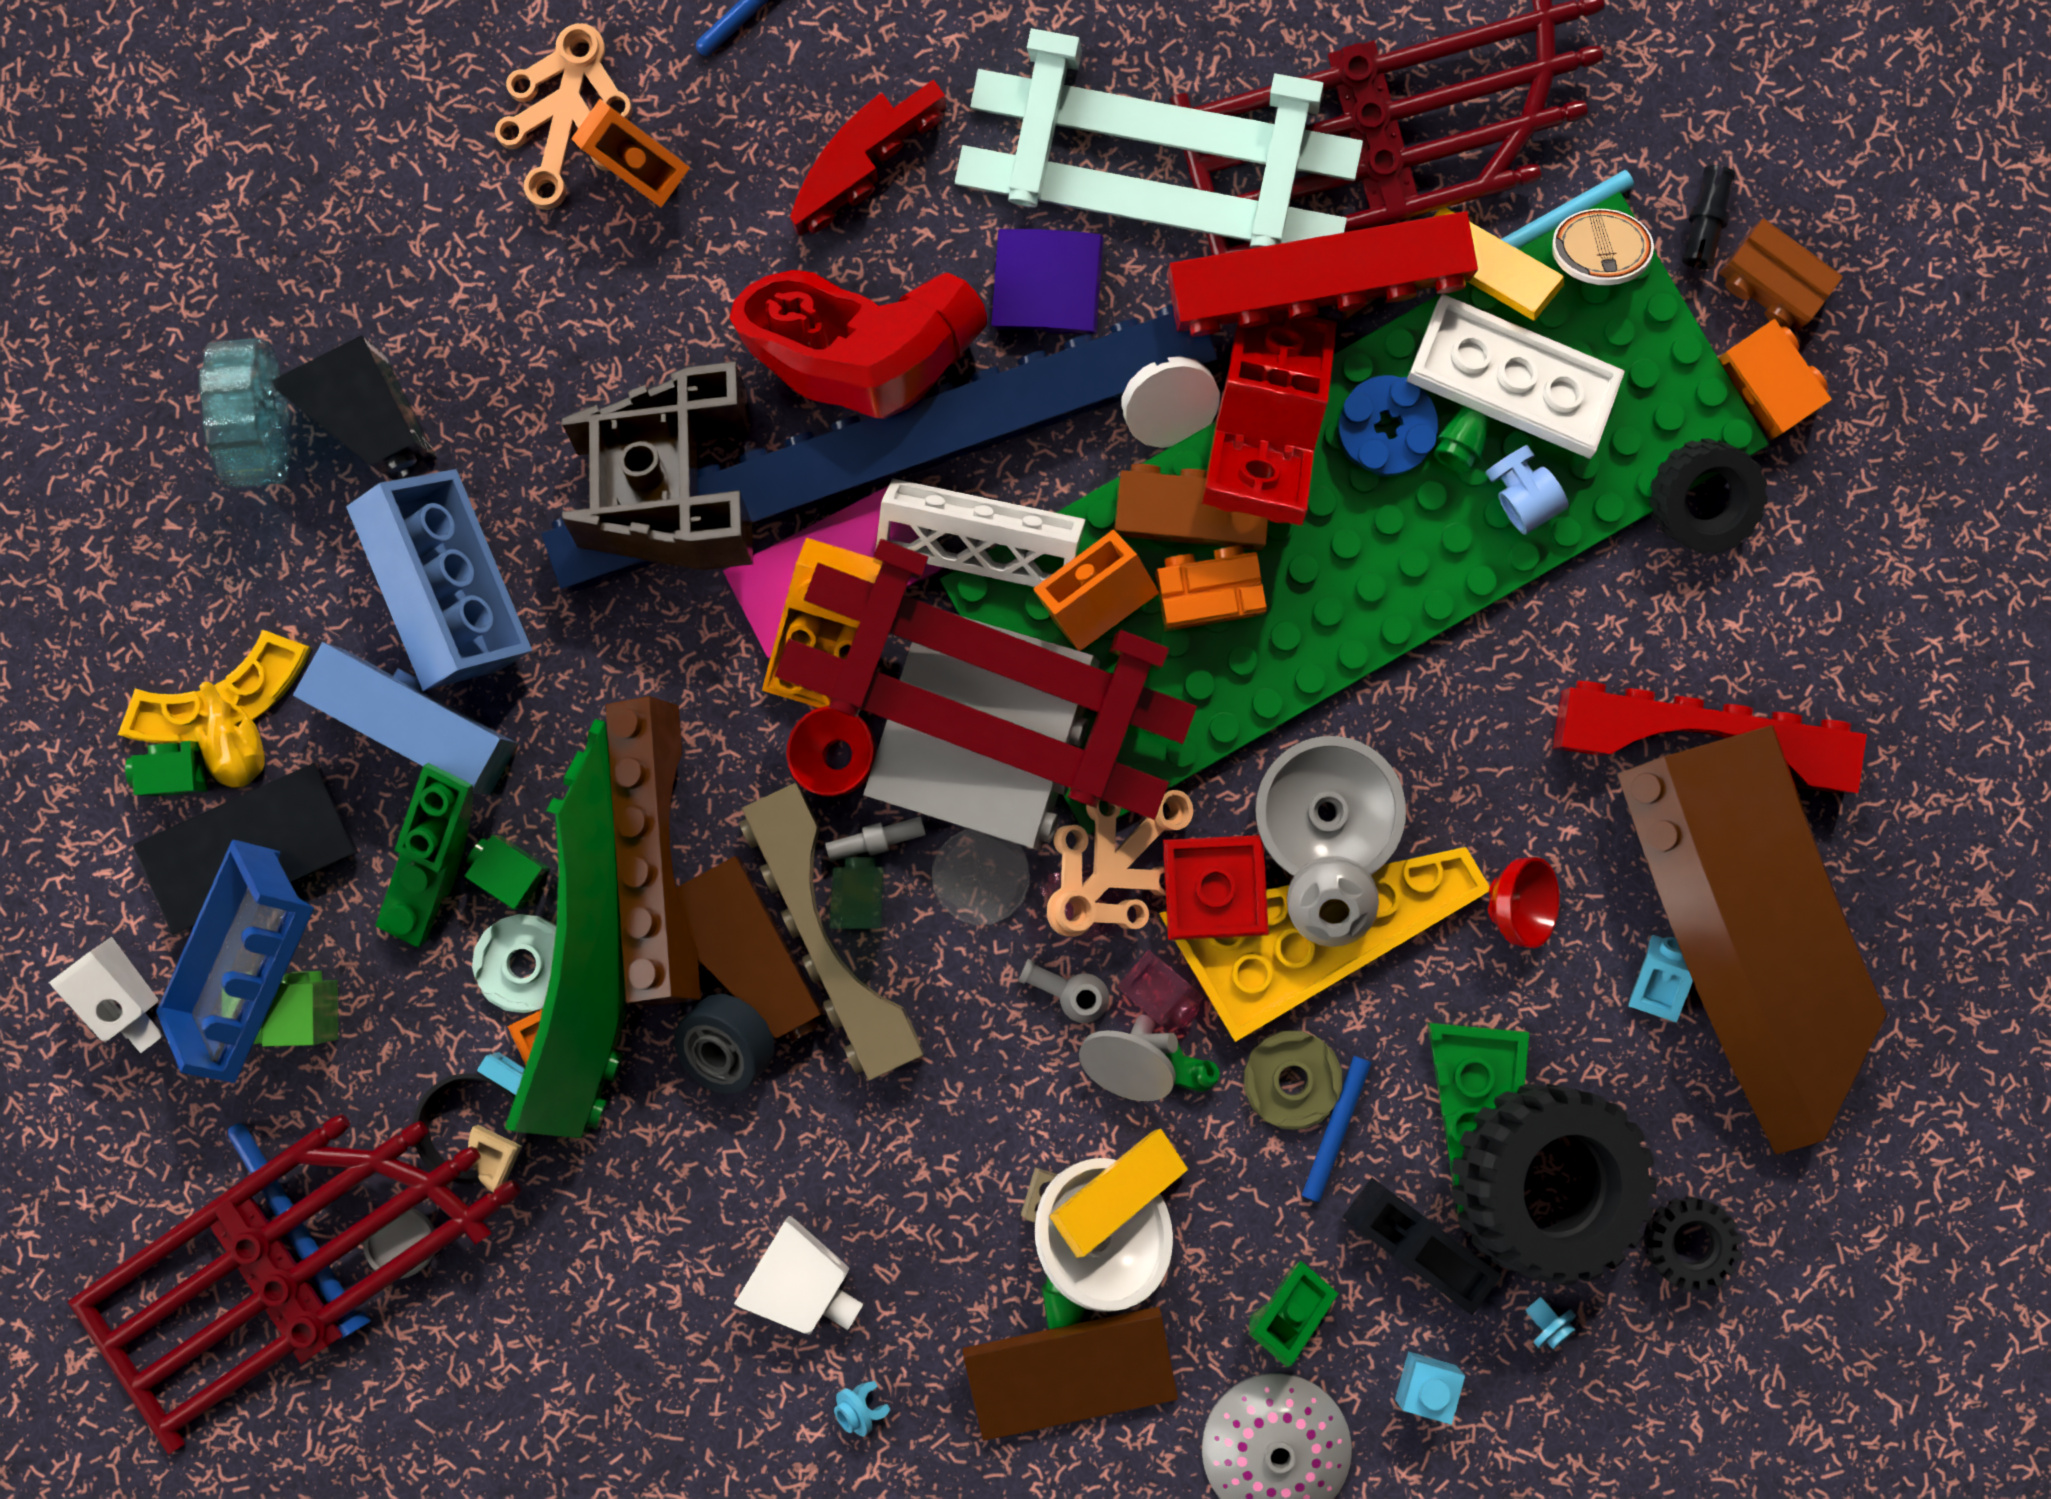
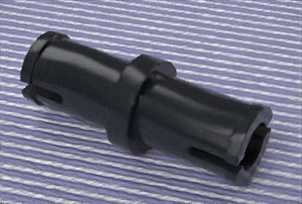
M1709 165L1703 170L1704 176L1697 205L1690 209L1688 217L1692 226L1686 251L1682 258V262L1687 266L1695 268L1698 251L1703 249L1699 269H1711L1714 267L1721 229L1726 228L1730 216L1726 212L1732 183L1736 176L1735 171L1723 166L1718 186L1715 185L1719 165Z

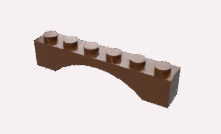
M652 696L605 704L626 1003L662 1006L701 1000L697 949L687 928L679 903L670 850L669 818L671 793L676 769L682 756L679 705Z

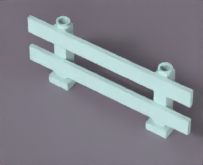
M1031 28L1027 50L1030 61L1035 62L1032 79L978 69L970 106L971 110L1023 119L1016 155L962 145L955 185L1008 195L1009 202L1020 206L1037 207L1038 201L1250 241L1251 248L1344 233L1346 217L1289 207L1296 171L1355 181L1363 141L1305 130L1308 113L1316 115L1319 113L1324 82L1274 73L1270 92V106L1278 107L1275 124L1064 85L1067 68L1078 70L1082 54L1080 38ZM1055 126L1264 164L1266 167L1259 201L1049 162Z

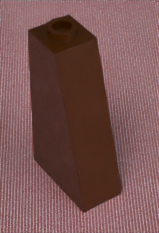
M734 856L676 887L687 928L697 949L698 960L736 998H740L756 1009L767 1022L771 1034L776 1039L788 1033L791 1041H794L818 1028L814 1018L824 1013L740 856Z

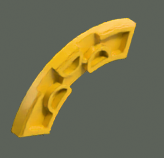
M262 630L258 641L245 660L228 674L226 679L214 685L220 697L231 704L230 717L235 726L239 727L244 716L254 721L268 711L287 692L305 666L312 647ZM135 689L118 735L137 741L157 744H180V741L198 742L195 730L197 727L202 728L208 735V702L201 690L181 694H156Z

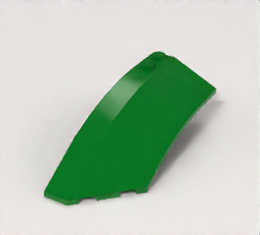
M598 719L594 720L588 731V742L584 753L577 752L564 776L563 785L570 787L564 800L553 797L546 810L556 814L559 867L557 927L550 979L538 1031L505 1129L514 1132L582 1138L589 1134L590 1128L598 1130L608 1101L600 1099L606 1080L615 1081L623 1060V1053L616 1050L621 1038L628 1003H626L607 722Z

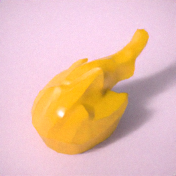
M203 682L199 685V688L205 695L209 706L208 735L200 727H197L195 730L205 766L219 783L231 788L244 787L250 784L264 768L265 756L259 731L255 723L246 716L242 719L239 727L235 726L230 717L231 704L220 697L212 683Z

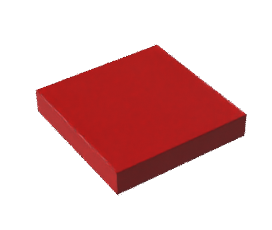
M1260 835L1163 840L1168 940L1269 935L1264 844Z

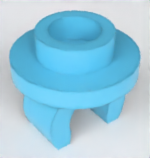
M1541 1297L1526 1309V1313L1543 1331L1533 1342L1538 1348L1548 1343L1552 1349H1555L1575 1331L1570 1324L1576 1317L1572 1310H1568L1558 1317Z
M875 1381L862 1383L855 1387L853 1391L845 1388L837 1393V1406L834 1408V1413L839 1424L848 1433L854 1431L857 1435L863 1437L872 1431V1421L882 1419L889 1413L890 1408L888 1404L880 1405L874 1410H870L866 1405L865 1399L867 1394L878 1387Z

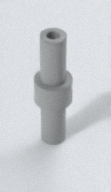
M921 816L884 827L881 822L862 827L863 833L825 843L830 862L865 852H869L870 856L889 851V845L926 835Z

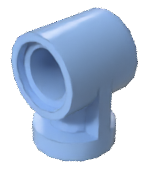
M1528 445L1506 456L1485 472L1492 483L1500 479L1505 483L1507 488L1499 492L1500 503L1510 521L1523 535L1533 531L1569 507L1567 497L1554 475L1544 466L1532 471L1527 464L1535 456Z

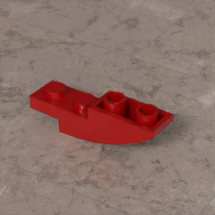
M934 79L894 108L881 92L840 128L813 164L797 195L790 219L794 230L799 236L807 230L814 234L827 227L835 218L833 212L848 201L853 206L869 197L875 190L873 184L878 181L877 170L872 161L878 158L882 162L891 158L903 147L904 143L901 140L915 130H918L919 133H925L942 120L943 114L941 112L946 109L945 94Z

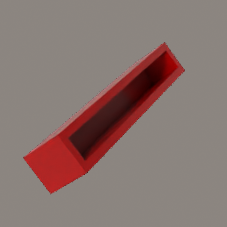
M1464 211L1172 262L1169 264L1167 278L1177 332L1190 330L1191 336L1198 337L1220 331L1219 325L1239 322L1240 328H1251L1268 323L1269 316L1288 313L1289 319H1302L1318 314L1319 307L1337 304L1339 311H1348L1368 305L1367 299L1387 296V302H1399L1416 297V290L1436 287L1438 294L1459 291L1466 288V282L1470 281L1476 274L1478 265L1468 212Z

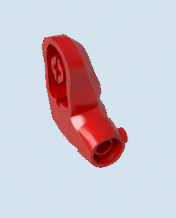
M800 270L785 271L765 276L748 285L733 301L729 317L749 352L793 390L807 399L840 405L879 419L889 418L911 408L932 388L949 365L954 364L964 356L967 348L987 326V313L977 292L966 280L948 272L936 275L903 295L896 303L878 306L872 300L860 294L843 290L814 272Z

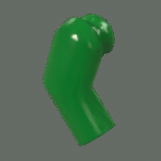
M1179 1043L1175 1053H1164L1175 1069L1176 1080L1174 1085L1196 1092H1204L1218 1083L1220 1071L1214 1062L1185 1056Z

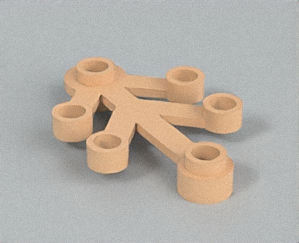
M573 24L566 27L556 40L555 52L526 70L518 69L508 76L506 87L513 99L518 102H529L537 95L538 85L564 71L560 89L518 115L500 119L495 127V135L501 145L508 149H517L525 143L529 132L552 119L542 164L540 167L531 170L524 181V191L533 205L543 210L558 207L566 196V184L561 177V172L573 122L579 128L590 113L589 108L580 96L584 76L586 75L602 100L608 105L615 100L625 102V110L621 113L625 118L629 120L633 112L628 96L617 90L601 64L605 55V44L600 33L587 24ZM578 43L589 45V52L583 57H576L572 53L574 46ZM519 79H528L531 82L529 90L524 93L515 92L514 85ZM510 125L519 127V134L515 139L506 140L503 138V131L506 127ZM591 157L596 167L604 171H610ZM545 183L555 185V193L550 198L539 196V188Z
M1179 790L1166 791L1156 819L1146 818L1116 850V818L1120 814L1121 807L1108 803V812L1104 816L1099 810V802L1096 808L1086 805L1089 817L1095 821L1093 874L1083 884L1082 852L1085 851L1088 845L1086 831L1079 825L1062 826L1056 831L1054 846L1062 854L1061 888L1054 892L1048 901L1047 918L1051 927L1057 933L1067 937L1079 936L1084 934L1093 923H1115L1127 930L1140 929L1147 924L1149 910L1147 905L1141 900H1123L1118 905L1096 903L1095 901L1108 888L1150 890L1154 895L1165 896V889L1159 883L1160 875L1164 872V866L1154 867L1152 870L1127 868L1164 830H1180L1190 823L1193 816V805L1190 798ZM1164 803H1167L1170 808V816L1167 820L1163 815ZM1070 831L1076 838V844L1073 849H1070L1066 843V836ZM1068 902L1074 909L1073 917L1070 920L1065 916V906ZM1131 906L1135 908L1137 913L1136 920L1133 923L1127 917V911Z

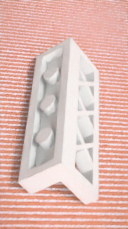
M892 478L881 501L876 549L880 538L929 556L926 564L1036 587L1052 574L1042 572L1033 560L1042 554H1048L1064 558V566L1074 559L1083 537L1085 519ZM891 521L910 525L920 538L910 544L890 540ZM945 533L958 535L968 548L958 554L946 552L936 539ZM995 543L1006 545L1016 556V559L1007 564L994 562L984 549Z

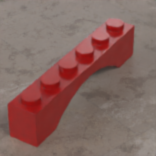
M1576 681V688L1570 687L1561 690L1552 749L1605 756L1618 751L1634 741L1654 734L1679 731L1706 733L1721 738H1729L1773 725L1796 787L1842 795L1859 793L1867 734L1851 732L1852 723L1821 719L1820 727L1802 724V715L1787 712H1772L1771 719L1753 716L1754 708L1736 704H1723L1722 711L1704 708V700L1685 696H1674L1673 703L1654 701L1655 692L1642 689L1626 688L1624 696L1605 693L1606 684L1591 681Z

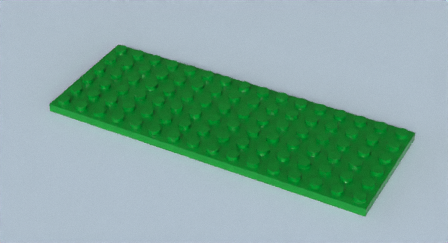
M1620 191L1590 208L1615 210L1635 218ZM1557 227L1519 248L1518 250L1564 276L1563 287L1535 321L1466 282V288L1462 290L1444 293V295L1625 371L1597 450L1591 459L1494 418H1491L1480 463L1472 465L1469 472H1458L1441 464L1434 456L1437 448L1436 444L1414 469L1391 477L1372 474L1373 472L1364 470L1359 465L1356 466L1345 456L1337 437V421L1343 403L1359 384L1368 379L1383 375H1393L1400 378L1408 377L1436 304L1442 294L1431 298L1333 354L1328 403L1314 450L1308 505L1303 525L1300 526L1287 522L1275 523L1268 520L1266 545L1261 551L1244 549V554L1257 553L1266 602V613L1261 616L1165 632L1159 594H1157L1080 651L1093 655L1100 661L1098 669L1113 674L1119 656L1109 651L1116 633L1120 630L1168 647L1169 650L1162 668L1157 670L1150 668L1143 686L1197 706L1183 744L1128 725L1115 762L1168 781L1167 789L1651 513L1653 509L1649 506V497L1652 495L1650 486L1652 479H1655L1658 473L1657 468L1661 462L1664 463L1669 458L1668 454L1674 449L1682 448L1684 443L1692 440L1699 442L1701 439H1712L1716 442L1720 440L1749 455L1769 445L1655 250H1653L1652 260L1648 268L1638 277L1621 284L1597 285L1572 277L1558 265L1552 251L1553 236ZM1421 388L1431 398L1437 412V438L1464 405ZM1388 413L1380 414L1381 421L1374 425L1376 433L1385 432L1388 439L1395 438V430L1401 426L1399 420L1391 418ZM1216 421L1142 464L1161 467L1160 474L1180 476L1181 469L1207 471ZM1528 445L1535 456L1527 464L1532 471L1544 466L1554 475L1567 497L1569 507L1533 531L1523 535L1510 521L1500 503L1499 492L1507 488L1502 479L1492 483L1485 472L1506 456ZM1719 473L1701 475L1691 484L1689 490ZM1119 477L1056 512L1085 519L1083 537L1076 556L1114 529ZM1121 537L1138 555L1156 588L1155 573L1158 568L1166 567L1164 559L1178 555L1194 554L1195 562L1215 559L1214 551L1226 548ZM999 544L987 551V554L994 562L1007 564L1016 559V556L1006 545ZM1042 554L1033 560L1042 572L1049 574L1055 573L1064 564V558L1048 554ZM954 570L939 579L960 616L1077 650L1056 626L1033 590V586ZM1085 709L1083 717L1089 720L1088 729L1081 747L1078 748L1085 749L1098 712ZM1069 788L1063 796L1078 823L1089 835L1095 831V821L1089 817L1085 804L1068 798ZM1101 800L1099 802V810L1104 816L1108 812V803ZM1121 808L1118 817L1129 812V810Z

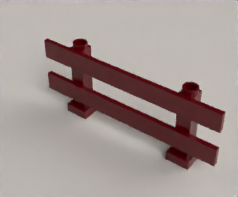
M880 538L873 557V563L881 565L875 584L822 563H817L803 601L860 622L846 660L789 638L774 677L831 698L828 707L857 718L861 709L1070 788L1068 798L1096 808L1099 800L1152 820L1156 819L1169 782L1117 763L1115 760L1128 725L1135 726L1179 744H1183L1197 706L1143 686L1150 668L1155 670L1162 668L1169 650L1168 647L1120 630L1116 633L1109 651L1119 656L1113 674L904 595L910 577L918 580L921 579L929 556ZM888 635H895L1098 712L1085 749H1080L875 671Z

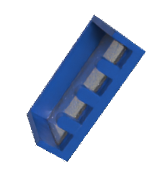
M232 839L156 1011L181 1073L236 1083L314 911L313 906L297 897L278 861L281 854L280 851Z

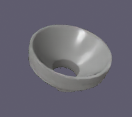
M1337 856L1322 857L1303 866L1293 877L1287 893L1288 913L1299 933L1311 942L1329 947L1344 946L1364 936L1376 919L1379 905L1378 890L1369 872L1357 862ZM1330 899H1340L1349 906V914L1342 922L1328 923L1319 915L1322 904Z

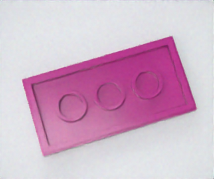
M889 486L753 555V565L729 567L723 570L768 659L771 657L794 568L806 538L873 558L876 550L881 501ZM891 521L890 540L910 544L920 538L910 525ZM926 564L921 579L918 580L910 577L906 589L944 570L943 567Z

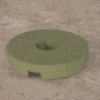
M1280 1031L1265 1037L1250 1052L1243 1069V1088L1250 1106L1266 1122L1282 1129H1305L1322 1122L1330 1114L1336 1101L1338 1102L1342 1092V1069L1335 1052L1320 1038L1304 1031ZM1288 1066H1299L1306 1073V1085L1299 1093H1285L1279 1085V1076Z

